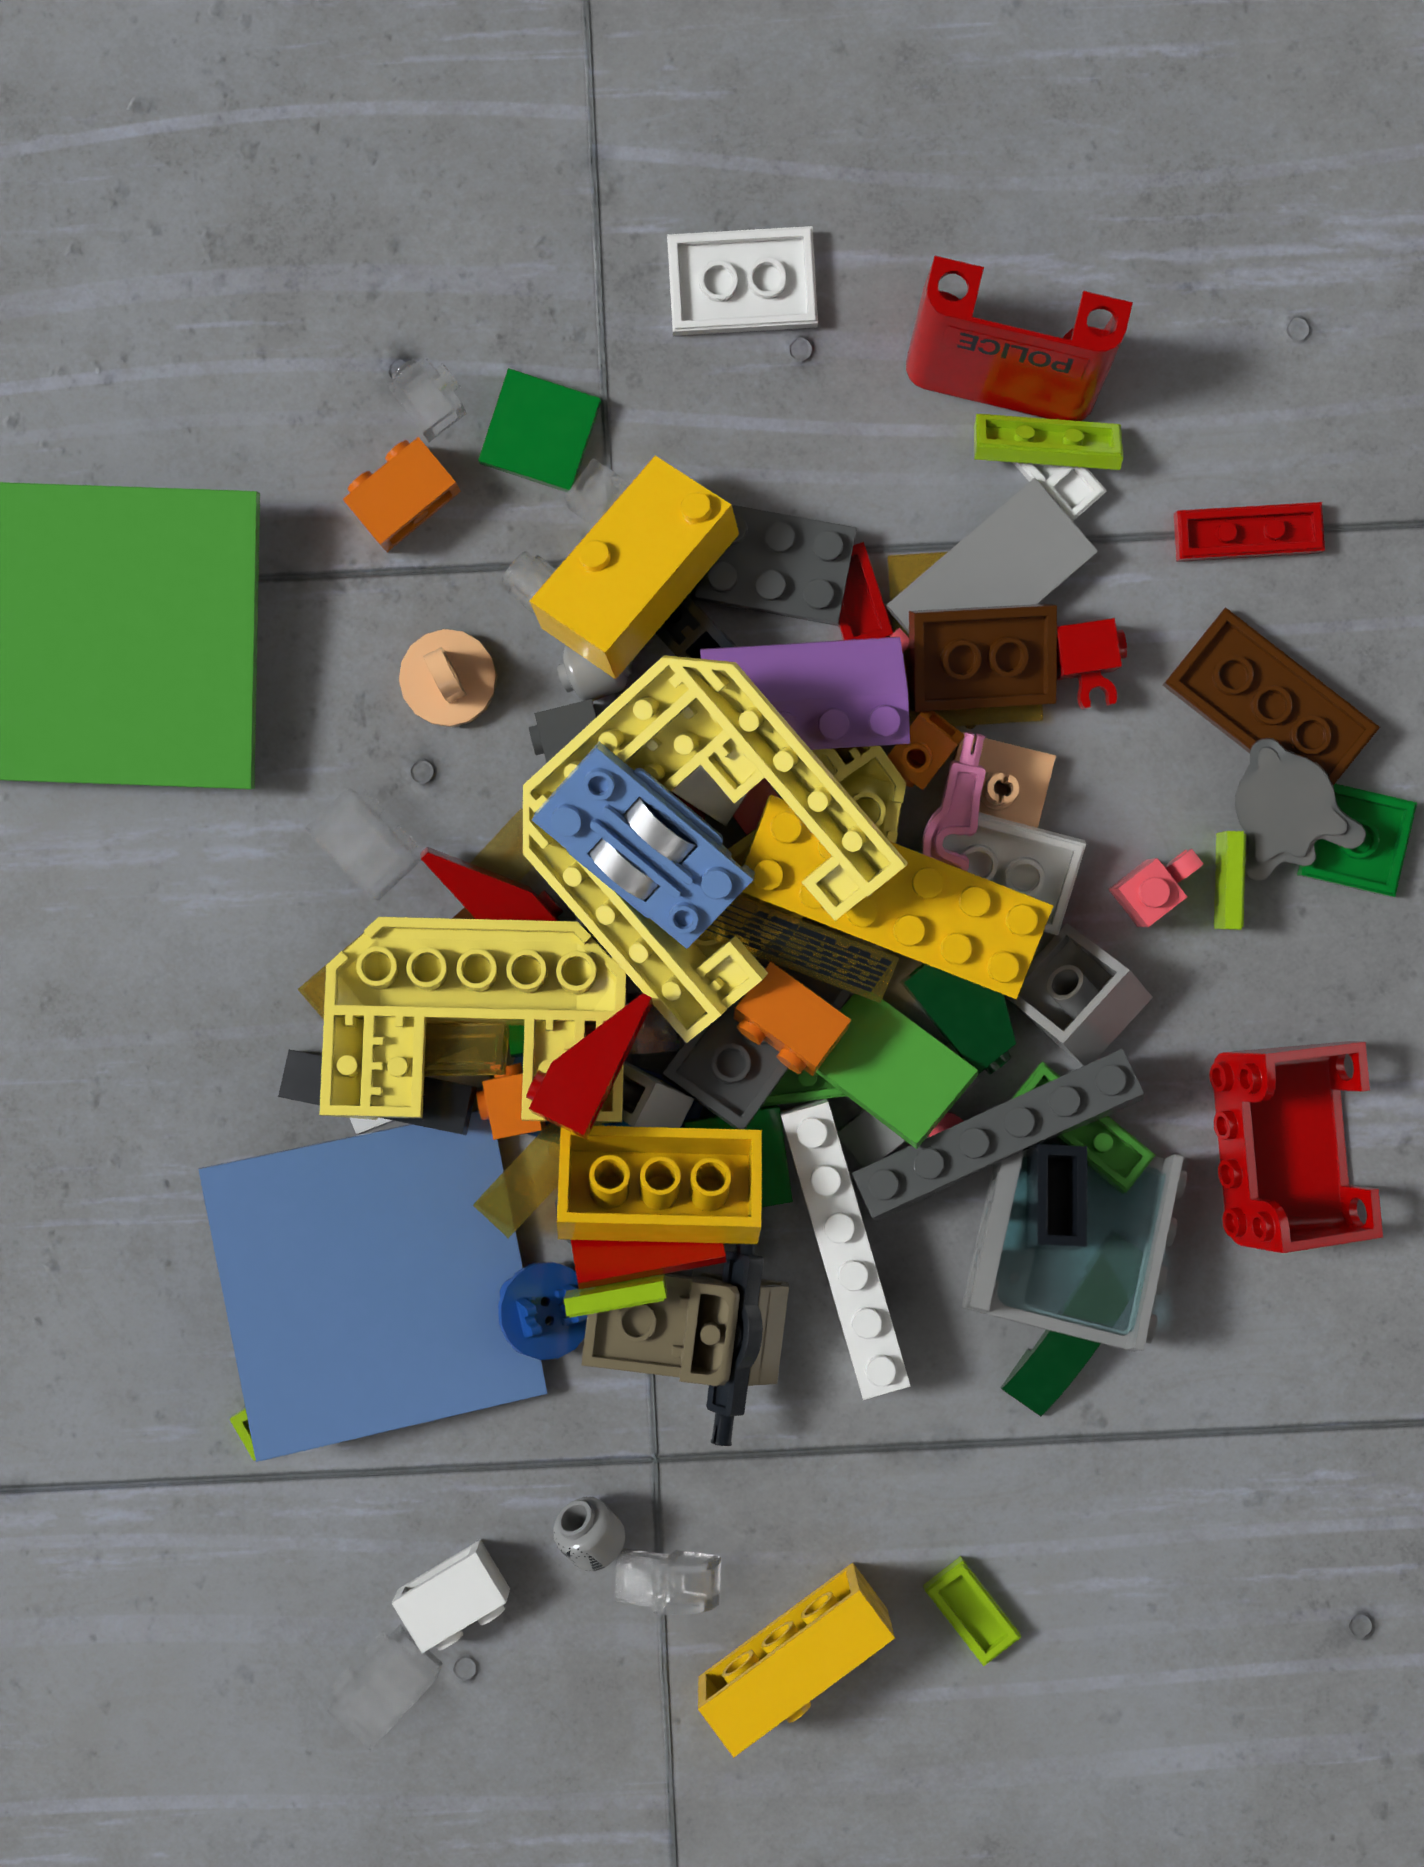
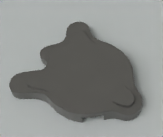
M1262 738L1253 744L1250 750V763L1239 782L1235 795V810L1239 824L1249 840V854L1245 862V873L1248 878L1262 881L1268 878L1275 867L1281 862H1289L1301 866L1311 865L1316 859L1314 844L1319 839H1325L1348 849L1356 848L1362 844L1366 835L1365 828L1361 823L1340 809L1336 802L1334 786L1327 772L1317 762H1313L1304 756L1285 749L1274 738Z

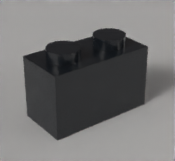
M1038 1144L1027 1150L1026 1249L1078 1250L1087 1247V1146Z

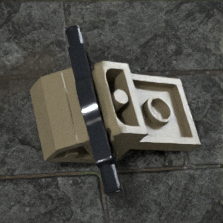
M736 1244L735 1251H727L725 1253L726 1263H724L723 1274L692 1270V1276L666 1273L664 1275L667 1286V1298L664 1301L587 1315L581 1365L679 1377V1382L709 1385L706 1407L709 1411L715 1412L711 1443L718 1446H731L734 1416H741L745 1413L748 1386L777 1384L789 1284L783 1281L761 1279L764 1260L762 1256L755 1254L756 1244Z

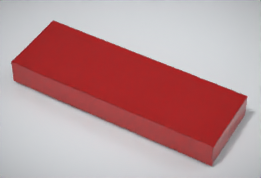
M1322 502L1178 510L1174 513L1176 562L1315 554L1325 551Z
M571 1240L579 1290L726 1263L723 1243Z

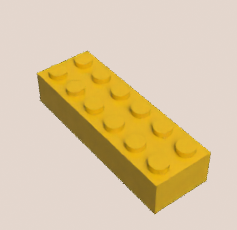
M774 795L768 797L742 866L746 864L755 872L754 880L742 891L743 893L1017 999L1054 905L890 841L908 864L871 895L864 897L835 921L802 883L809 874L832 855L784 799Z

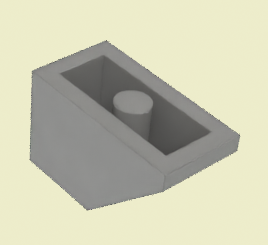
M625 1061L622 1120L632 1127L680 1128L694 1098Z

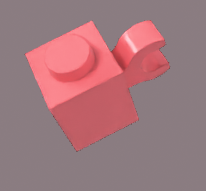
M1193 849L1184 850L1165 866H1163L1158 858L1147 859L1108 890L1137 927H1150L1188 897L1177 883L1190 876L1204 863Z

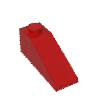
M426 847L420 853V859L475 919L560 921L557 917L564 911L545 890L537 896L525 884L430 847Z
M642 993L550 1064L547 1073L539 1070L526 1094V1098L532 1100L529 1110L533 1114L587 1140L653 1005L652 997Z

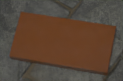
M1226 607L1162 685L1248 753H1250L1253 744L1258 740L1274 738L1285 749L1304 756L1313 762H1317L1327 772L1333 785L1380 728Z

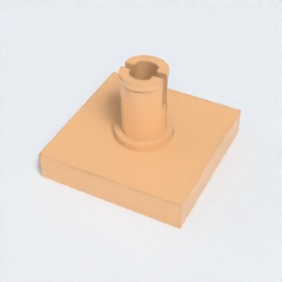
M974 735V739H973V744H972L971 752H972L973 745H974L975 735ZM964 738L956 747L953 761L960 760ZM985 738L979 765L984 767L986 772L980 796L979 812L1038 828L1056 755Z

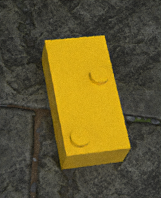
M655 455L529 600L541 628L605 673L617 679L739 535L732 504Z
M593 1126L586 1140L561 1128L557 1203L558 1239L758 1244L762 1211V1130Z
M852 1562L698 1676V1710L733 1758L784 1720L791 1723L799 1719L810 1708L811 1700L894 1640L895 1636L887 1607Z

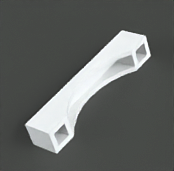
M820 1099L780 1110L782 1123L862 1398L866 1400L911 1387L829 1102L827 1099Z

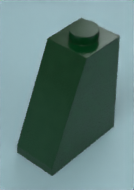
M924 963L900 981L946 1040L951 1043L965 1061L978 1070V1074L985 1069L990 1075L1010 1060L1012 1056L1008 1050L1016 1044L1004 994Z

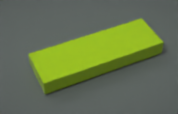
M976 414L974 422V460L1120 470L1123 461L1121 424Z

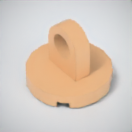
M442 629L427 633L409 647L401 661L399 683L403 698L417 716L431 724L456 727L471 723L486 711L492 701L497 682L493 658L479 640L463 631Z

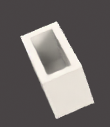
M480 1539L400 1587L395 1594L392 1605L421 1653H424L434 1646L438 1650L449 1647L463 1636L462 1629L475 1621H478L480 1625H484L498 1617L505 1610L503 1605L507 1602L510 1587Z

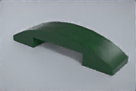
M1110 1230L1083 1270L1086 1273L1057 1314L1112 1328L1135 1291L1143 1252ZM1045 1330L1033 1349L1030 1350L1028 1348L1000 1388L1041 1417L1077 1377L1098 1349L1100 1343Z

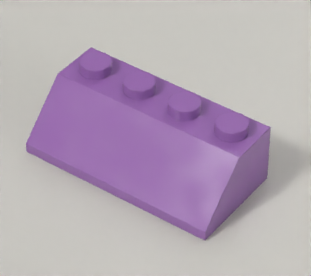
M900 637L700 649L701 659L736 662L811 750L910 744L908 688Z

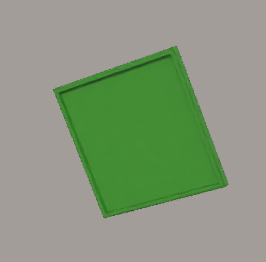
M0 482V780L255 789L260 530L259 492Z

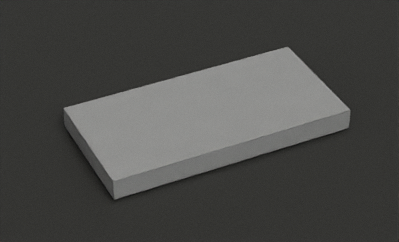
M1034 477L890 601L886 608L909 634V611L1038 604L1093 557L1098 550Z

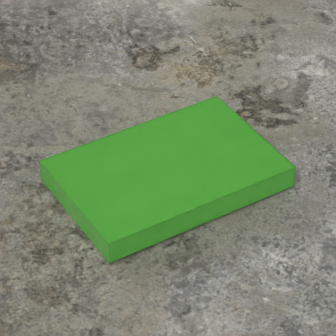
M859 988L840 1010L841 1013L851 1019L848 1030L816 1073L914 1148L918 1149L976 1079L978 1070L874 992Z

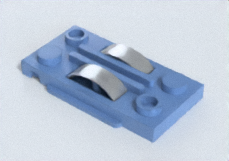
M600 741L534 813L532 818L535 824L566 848L567 852L614 890L643 916L653 920L686 949L754 880L755 872L746 864L740 866L732 859V853L722 845L723 837L718 831L642 768L633 770Z

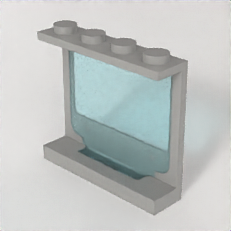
M1056 1138L1040 1143V1145H1063ZM1027 1150L994 1164L962 1308L1132 1352L1144 1351L1145 1344H1150L1153 1341L1157 1328V1315L1152 1314L1155 1295H1161L1166 1284L1167 1267L1162 1266L1165 1246L1171 1247L1176 1235L1177 1219L1172 1218L1175 1199H1181L1186 1186L1187 1172L1181 1170L1184 1157L1175 1154L1165 1159L1155 1156L1127 1193H1121L1087 1165V1247L1078 1250L1026 1249Z

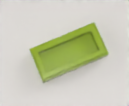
M1244 831L1216 833L1214 929L1242 930V927H1244L1246 834H1244Z
M661 1274L580 1290H568L564 1296L566 1316L572 1318L664 1301L667 1298L665 1275Z
M961 1556L923 1585L925 1592L983 1666L1022 1637L1020 1631Z

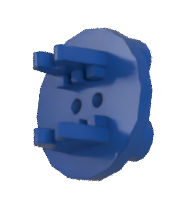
M555 1262L532 1263L517 1271L512 1278L503 1283L498 1303L499 1325L506 1341L512 1345L516 1352L538 1360L559 1359L575 1350L585 1338L587 1315L570 1318L566 1316L564 1305L566 1291L579 1289L576 1272L572 1268ZM546 1297L547 1303L542 1306L541 1299ZM547 1316L551 1317L550 1324L545 1323Z

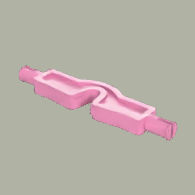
M973 732L964 733L965 737L960 760H954L950 763L941 807L929 819L922 839V854L968 871L969 868L968 857L964 854L947 850L942 845L944 838L950 834L972 836L977 831L980 796L986 773L984 767L979 765L986 736L976 733L971 752L974 739Z

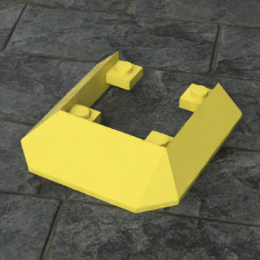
M667 655L661 657L523 784V855L644 994L652 997L653 1005L686 1043L767 976L768 972L737 936H734L709 958L703 954L694 942L686 949L653 920L643 916L614 890L580 864L567 852L566 848L532 821L534 813L599 741L633 770L636 768L644 769L670 792L700 766L706 770L734 804L762 779L766 778L832 855L809 874L802 883L835 921L864 897L871 895L908 864L736 662Z

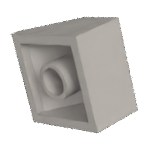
M1068 923L1059 931V935H1055L1031 962L1017 999L1004 995L1011 1004L1082 1066L1094 1062L1153 998L1131 970Z

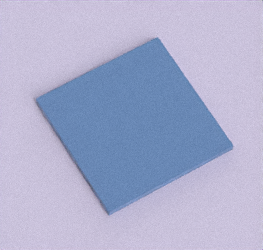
M479 1110L472 1111L467 1135L408 1124L198 1169L256 1462L548 1394L541 1360L516 1352L512 1345L506 1341L499 1325L498 1303L500 1301L501 1286L506 1280L512 1278L517 1271L523 1269L498 1139L493 1140L490 1120H482Z

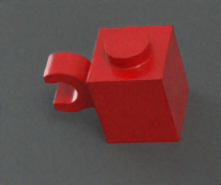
M1115 618L1057 626V680L1078 677L1079 690L1077 701L1082 710L1091 707L1089 694L1094 688L1104 692L1107 706L1116 704L1117 690L1115 685L1101 675L1121 668V659L1127 657L1125 633L1123 629L1117 630Z

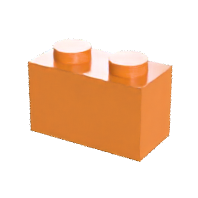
M419 437L411 443L408 440H404L394 446L385 456L387 463L373 474L370 471H366L358 476L347 488L350 493L343 498L344 502L386 552L390 551L461 492L456 481Z
M770 962L765 968L768 972L767 976L748 991L735 1008L734 1019L739 1022L737 1029L752 1042L760 1045L764 1040L778 1050L779 1053L776 1056L778 1060L793 1072L801 1074L805 1070L814 1076L848 1030L851 1019Z

